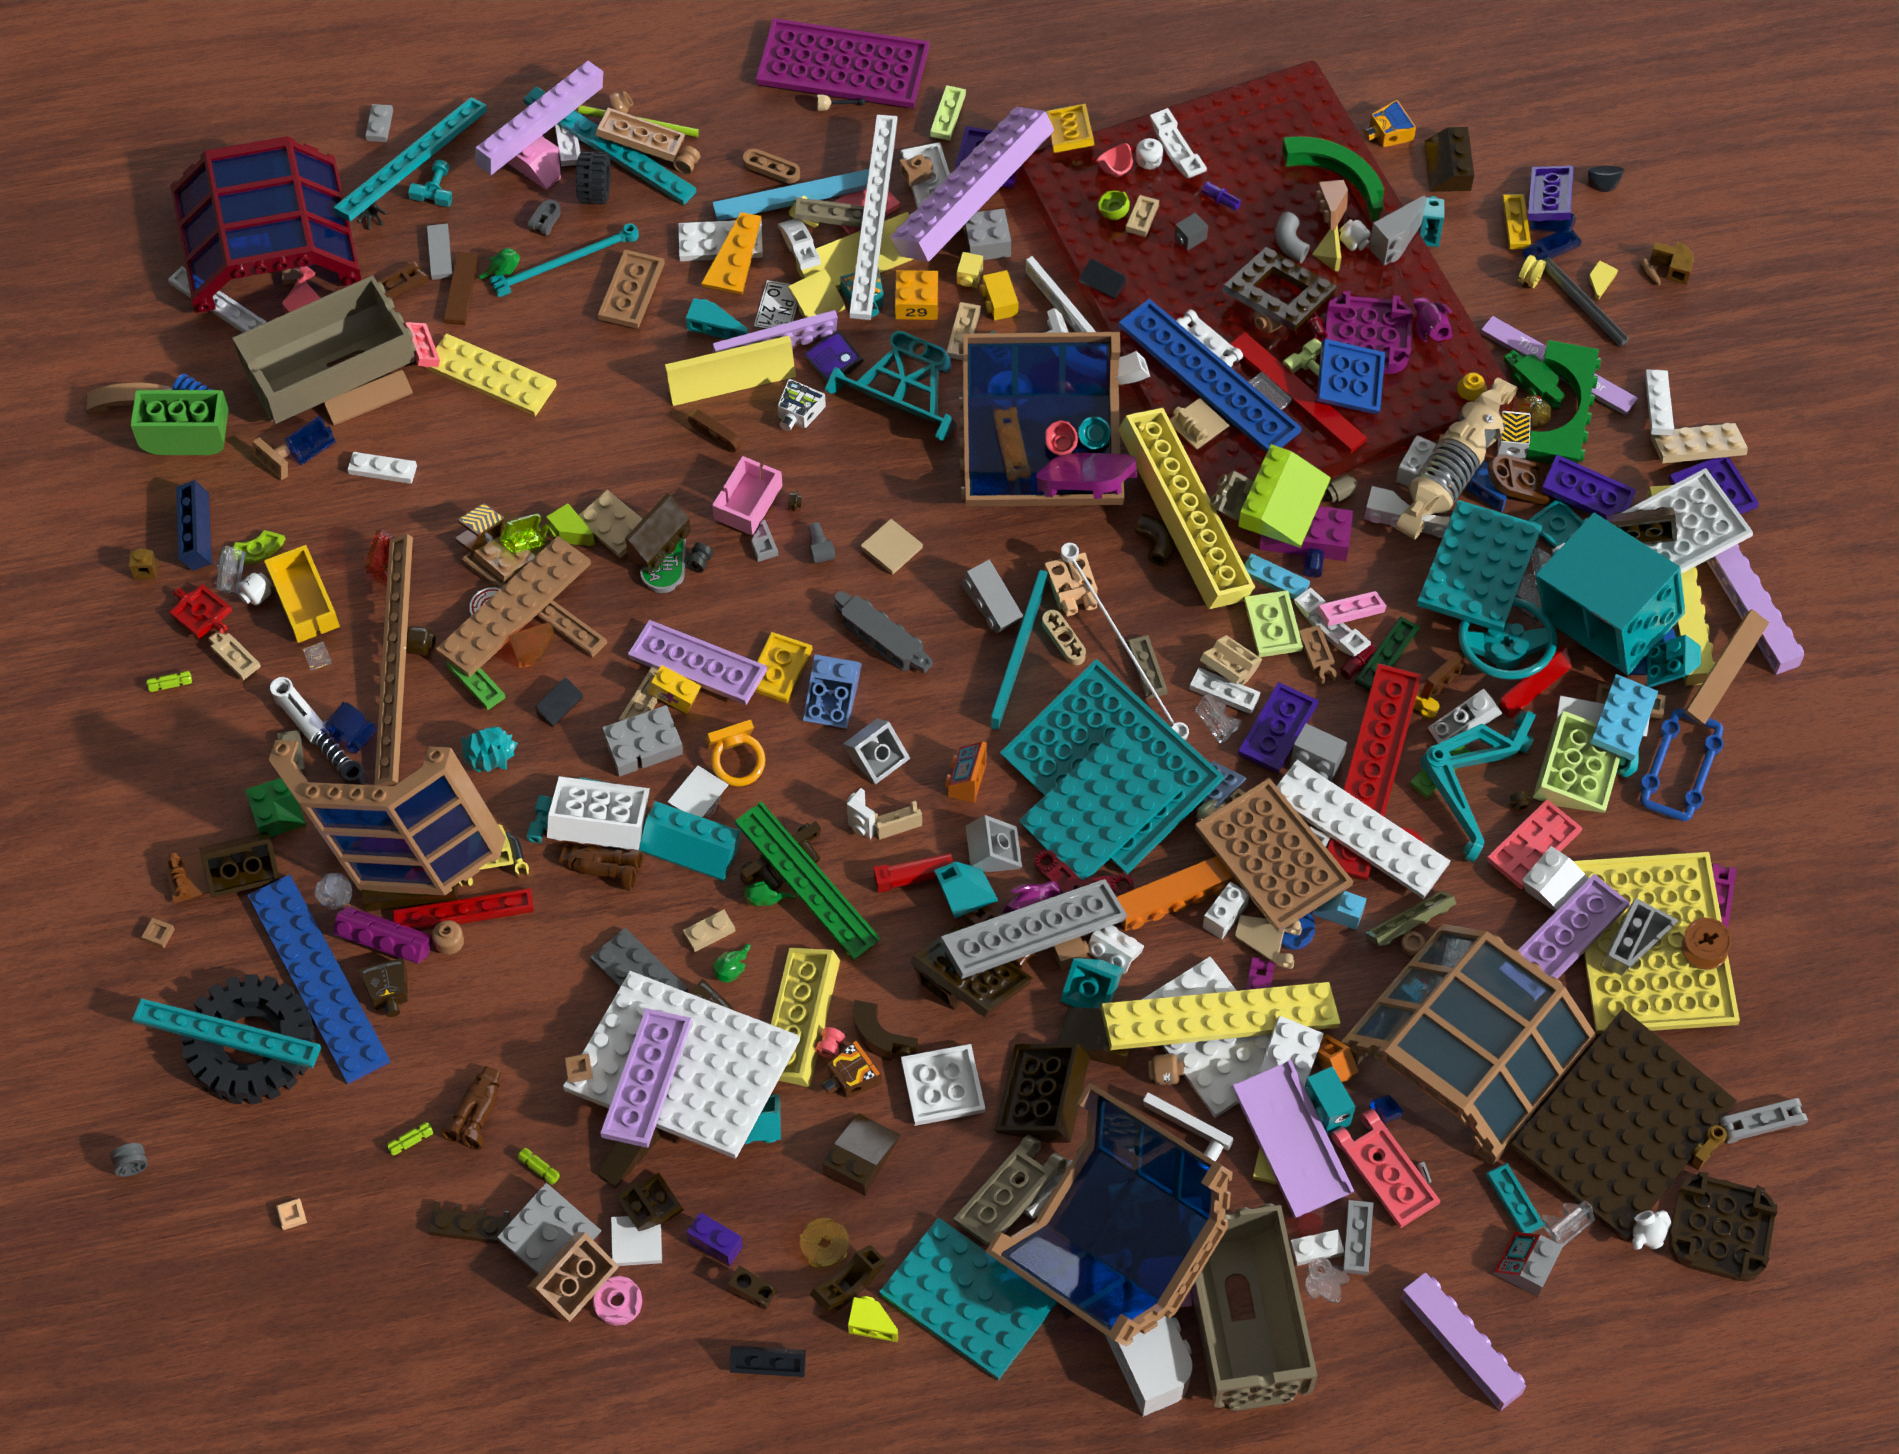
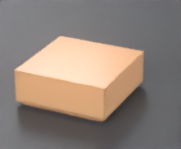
M300 1198L276 1206L283 1230L307 1223Z

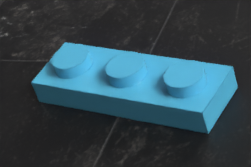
M1252 553L1244 565L1252 580L1278 592L1288 590L1290 598L1293 599L1304 593L1310 585L1309 580Z

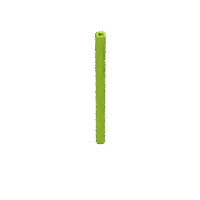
M582 105L578 108V113L599 118H603L606 110ZM641 118L688 136L698 137L699 129Z

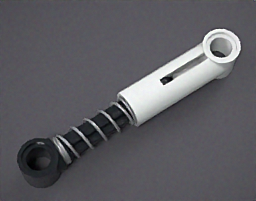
M279 677L273 680L270 690L275 703L282 707L312 744H316L317 747L321 748L323 754H327V759L332 760V765L337 767V771L342 777L344 784L366 785L367 778L362 765L357 761L350 760L349 756H345L344 750L339 749V744L334 743V738L328 736V727L296 691L291 680L286 677ZM357 774L356 777L350 778L351 775Z

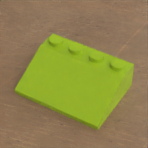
M1271 444L1240 512L1239 527L1301 548L1331 477L1292 451Z

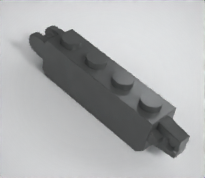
M843 591L835 594V609L839 610L842 614L843 626L902 671L910 670L913 667L922 673H926L932 667L933 660L923 651V643L918 637H912L902 625L892 622L883 611L879 612L867 599H862L858 595L851 597Z

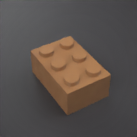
M576 1232L527 1288L558 1319L570 1322L619 1266L585 1232Z

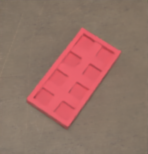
M1547 799L1487 857L1486 861L1522 890L1524 888L1522 879L1550 846L1561 852L1581 833L1582 827Z

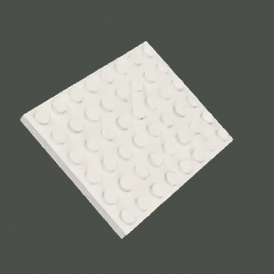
M630 971L582 1055H590L593 1079L569 1083L567 1079L563 1086L564 1091L610 1108L645 1008L690 1017L692 1024L656 1127L736 1159L800 1041L799 1035Z

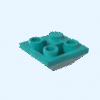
M1686 634L1658 643L1647 655V686L1653 687L1689 675L1701 666V646Z
M953 862L934 870L940 890L954 918L998 901L983 870L980 868Z

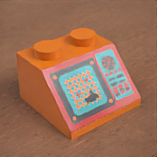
M986 742L960 747L958 755L953 756L951 768L954 769L952 775H947L945 787L948 788V797L975 803L986 767Z

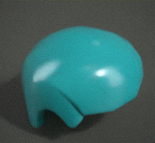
M1100 417L1086 418L1078 427V438L1080 443L1086 448H1102L1110 439L1111 429L1108 423Z

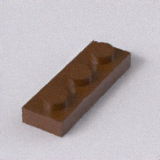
M1461 649L1427 679L1420 696L1428 700L1432 695H1438L1444 684L1449 685L1455 674L1459 675L1466 666V663H1464L1466 657Z

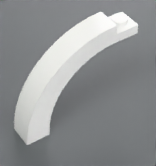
M1055 308L1047 311L1049 316L1047 322L1051 330L1046 333L1068 332L1064 316ZM1059 345L1051 346L1059 357ZM1066 345V365L1082 377L1106 384V359L1089 357L1079 352L1074 345ZM1137 351L1119 358L1118 376L1114 377L1119 378V385L1141 381L1150 377L1145 358Z

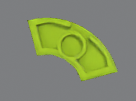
M264 530L259 537L245 543L235 542L227 562L231 565H251L261 562L278 551L285 541V536Z

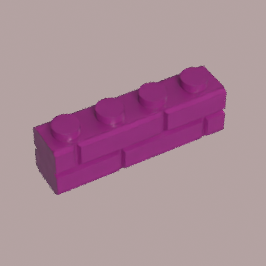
M347 906L337 914L333 930L334 935L419 964L428 957L433 939L430 934L404 925L400 926L398 923L361 910L358 911L350 906Z

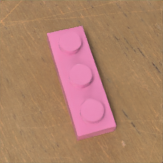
M1374 591L1321 604L1318 606L1317 612L1328 627L1384 613L1386 605L1378 593Z

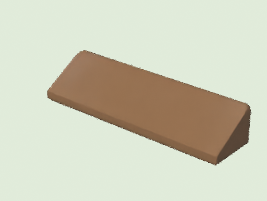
M399 370L324 402V405L335 426L409 396L413 392L404 371Z

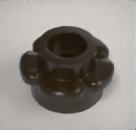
M798 490L796 492H789L788 509L796 511V508H801L802 495H798Z
M1527 791L1514 793L1510 796V806L1515 807L1516 810L1529 807L1532 798L1528 796Z

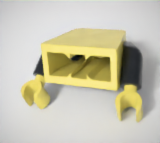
M499 824V828L506 837L501 856L493 863L489 861L479 870L514 864L513 861H516L515 875L519 878L518 869L524 868L528 876L529 867L522 860L524 855L519 839L510 832H505L503 826ZM479 831L465 839L459 847L458 863L476 851L480 838ZM472 877L468 879L469 886L473 884Z

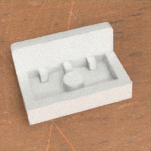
M860 788L856 794L852 793L846 802L848 825L859 836L871 839L875 834V812L865 806V791Z
M1111 925L1095 931L1091 936L1088 947L1089 954L1099 960H1104L1124 968L1122 974H1125L1131 962L1142 953L1144 945Z

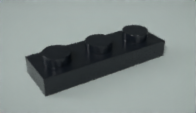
M731 1346L730 1373L805 1377L806 1350Z

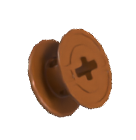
M1704 917L1696 919L1689 924L1685 931V937L1682 940L1681 946L1683 956L1690 965L1698 969L1710 970L1717 968L1725 962L1728 956V951L1732 946V936L1729 929L1722 922L1714 918Z

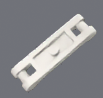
M1188 310L1183 318L1176 320L1230 367L1233 366V362H1238L1243 358V353L1240 349L1230 345L1199 319L1193 310Z

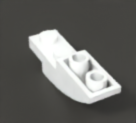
M792 219L778 224V228L790 252H793L801 270L821 264L820 257L813 244V239L801 220Z

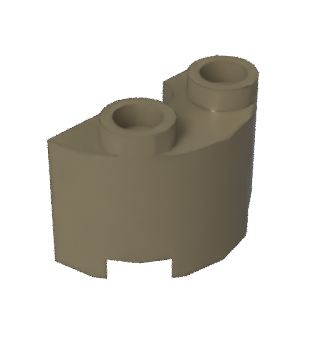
M1232 471L1228 475L1222 474L1218 480L1219 487L1216 494L1212 496L1210 505L1215 510L1239 521L1240 512L1254 481L1236 471Z

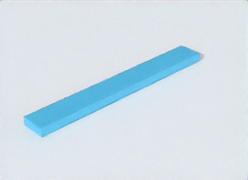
M869 169L713 202L717 221L737 218L740 212L756 214L793 206L796 202V197L800 198L803 195L807 199L822 200L867 190Z

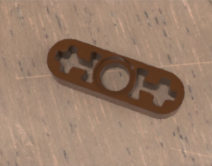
M694 410L687 418L693 428L730 452H736L743 444L741 438L736 433L700 410Z

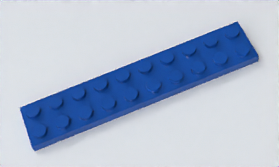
M1150 298L1119 322V328L1264 452H1268L1271 444L1282 448L1301 433L1302 427Z
M289 874L249 894L248 897L347 1084L391 1063L291 875Z

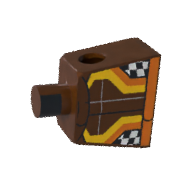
M855 1040L829 1062L828 1073L831 1077L821 1083L828 1095L840 1089L846 1098H850L882 1084L879 1070L858 1041Z

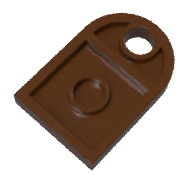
M1504 454L1497 456L1490 462L1488 475L1493 485L1500 492L1542 505L1549 501L1548 494L1541 492L1545 482L1542 464Z

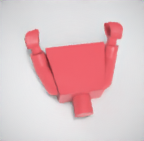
M308 266L300 267V279H297L293 289L282 302L284 314L321 299L306 282L307 279H311L315 275V272Z

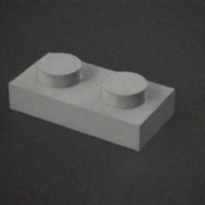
M372 104L366 131L367 141L387 142L393 115L392 105Z

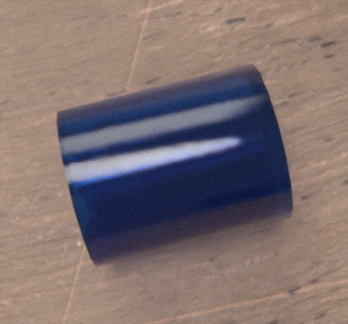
M1309 549L1306 551L1304 574L1306 576H1313L1315 578L1322 576L1324 552L1322 550Z

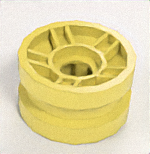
M1529 255L1520 271L1519 277L1521 279H1518V282L1522 284L1527 283L1529 287L1535 288L1542 276L1546 261H1538L1534 256Z

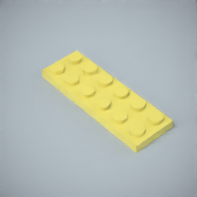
M447 333L436 347L440 359L439 366L425 367L426 370L532 416L538 414L557 386L556 380Z

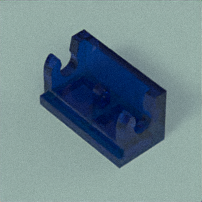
M320 415L285 438L290 454L301 466L336 443L331 428H326L324 420Z

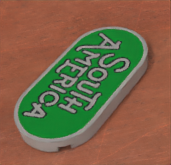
M682 539L677 544L675 551L663 559L658 569H654L650 574L640 569L642 582L653 592L668 593L683 582L685 577L686 539Z

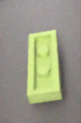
M946 85L930 131L931 137L950 141L966 96V89Z

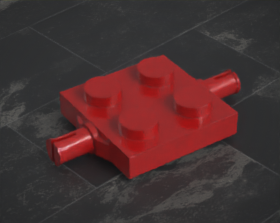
M202 584L188 594L180 588L173 592V595L180 601L169 611L171 617L198 639L212 628L217 629L221 634L227 631L228 626L223 624L221 620L230 614L232 609L230 605Z

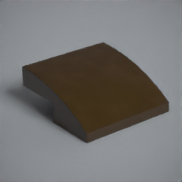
M659 1172L640 1186L634 1182L615 1195L638 1231L657 1226L684 1210Z

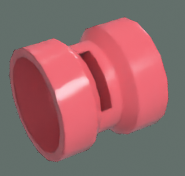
M825 1027L821 1033L822 1040L817 1043L815 1051L824 1058L834 1059L840 1052L839 1045L843 1044L845 1035L835 1028Z

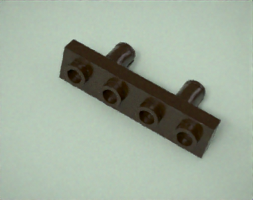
M816 821L812 824H804L798 829V833L792 836L815 864L821 858L810 844L812 840L820 836L821 827ZM762 855L754 862L753 860L748 861L741 868L740 879L745 885L758 876H761L773 891H776L783 885V881Z

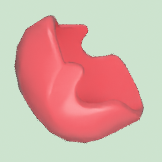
M1062 420L1053 422L1045 431L1046 446L1054 455H1067L1076 448L1078 435L1075 428L1069 422Z

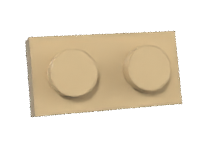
M1139 195L1126 225V231L1146 237L1159 207V200Z
M725 910L683 930L684 936L694 952L736 932L735 926Z

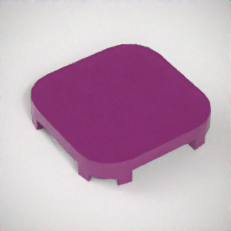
M1342 291V295L1330 300L1326 316L1325 331L1328 335L1327 339L1385 352L1383 374H1395L1407 366L1411 353L1413 309L1401 301L1400 296L1393 295L1392 300L1355 297L1350 296L1351 291Z
M1070 453L1058 456L1037 473L1038 493L1044 491L1045 497L1051 498L1060 490H1093L1094 499H1102L1103 493L1118 495L1122 492L1121 483L1124 480L1137 477L1136 458L1128 454Z

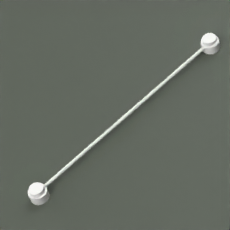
M1074 543L1064 544L1061 549V558L1066 562H1073L1081 577L1083 578L1084 582L1086 583L1087 587L1089 588L1095 600L1097 601L1098 605L1100 606L1101 610L1103 611L1109 623L1111 624L1112 628L1114 629L1120 641L1122 642L1123 646L1125 647L1126 651L1128 652L1134 664L1136 665L1137 669L1141 673L1151 692L1155 696L1162 710L1164 711L1170 723L1172 724L1171 728L1174 729L1184 740H1186L1189 734L1188 726L1181 722L1174 723L1165 706L1163 705L1154 688L1152 687L1151 683L1147 679L1140 665L1136 661L1129 647L1127 646L1118 629L1116 628L1115 624L1113 623L1107 611L1105 610L1104 606L1100 602L1090 583L1088 582L1079 565L1075 561L1078 558L1079 548Z

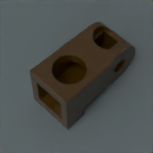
M740 1265L727 1285V1291L734 1295L737 1294L747 1301H751L762 1309H767L777 1293L773 1286Z

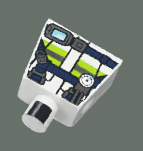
M789 379L778 404V417L782 419L779 424L780 427L785 431H790L794 425L806 428L826 407L825 394Z

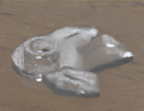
M1314 1258L1308 1265L1309 1276L1305 1280L1308 1295L1312 1299L1322 1295L1327 1301L1338 1303L1341 1299L1340 1285L1350 1281L1348 1274L1343 1272L1342 1267L1331 1265L1330 1261L1326 1258Z

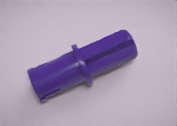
M1209 181L1204 184L1203 188L1206 190L1202 189V194L1216 200L1217 204H1223L1234 211L1240 207L1241 200L1227 193L1225 188L1220 189Z

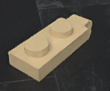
M216 631L208 638L212 643L211 649L242 680H245L261 667L260 663L229 633L224 635Z

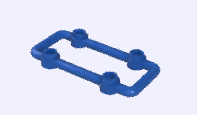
M1679 708L1675 709L1671 713L1670 718L1662 724V740L1649 774L1644 775L1640 783L1642 790L1640 802L1646 809L1684 822L1690 820L1694 811L1701 807L1704 800L1701 793L1714 756L1721 752L1724 742L1721 738L1723 734L1722 724L1708 718L1704 726L1714 729L1713 735L1706 738L1704 743L1706 754L1693 789L1685 795L1684 805L1686 809L1684 812L1649 800L1651 794H1654L1660 785L1658 774L1671 739L1676 738L1679 734V718L1682 717L1697 723L1684 713L1685 709Z

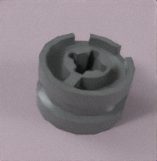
M139 1143L125 1144L111 1152L110 1158L114 1164V1173L117 1176H132L144 1171L148 1167L143 1145Z

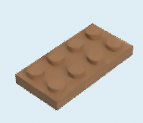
M609 107L596 132V136L602 137L605 140H610L625 147H631L643 153L674 162L685 138L684 133Z
M624 250L599 310L598 319L639 329L664 267V258Z

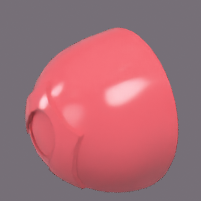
M1127 143L1120 144L1100 155L1096 162L1105 173L1119 177L1127 173L1133 165L1132 150Z

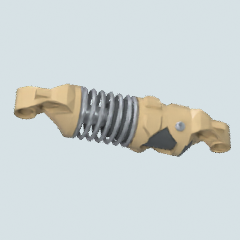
M1498 377L1495 379L1490 390L1482 393L1474 402H1468L1464 405L1459 413L1460 420L1449 426V429L1441 438L1435 450L1432 451L1431 456L1428 457L1427 462L1424 463L1423 468L1419 470V474H1416L1410 483L1409 492L1414 502L1400 516L1395 527L1396 530L1416 539L1424 527V522L1422 521L1424 516L1449 512L1458 496L1462 493V490L1475 474V471L1484 461L1487 447L1499 439L1505 430L1504 422L1499 414V407L1512 401L1517 391L1516 386ZM1428 471H1432L1435 475H1430Z

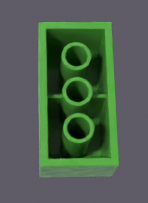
M136 390L131 428L139 447L152 454L213 455L219 453L224 448L229 409L223 390Z

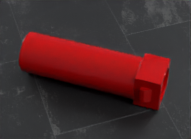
M951 853L889 866L886 864L874 867V878L878 893L890 891L892 888L936 880L934 870L953 863Z

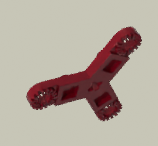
M1042 850L1036 854V870L1048 882H1056L1060 888V894L1103 879L1107 881L1116 897L1134 889L1133 879L1125 873L1081 880L1063 861L1056 857L1055 853L1053 854V851ZM1049 858L1053 863L1046 867L1041 865L1040 860ZM1124 881L1129 887L1125 890H1119L1116 884Z

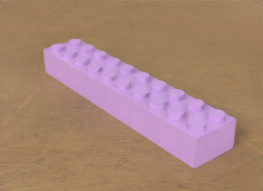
M1022 107L1012 109L1010 114L985 137L979 146L973 149V152L948 175L947 179L890 236L899 255L929 262L1052 134L1054 129L1046 112Z

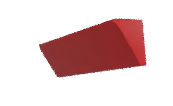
M1561 646L1555 651L1553 658L1545 668L1532 676L1523 678L1501 697L1499 709L1509 718L1514 717L1571 669V661L1566 647Z

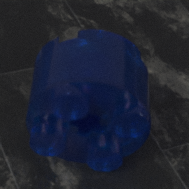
M344 701L323 724L330 732L329 735L338 743L341 740L346 743L345 747L354 755L377 732V728L371 721L367 723L363 717L364 714L351 704L344 703Z

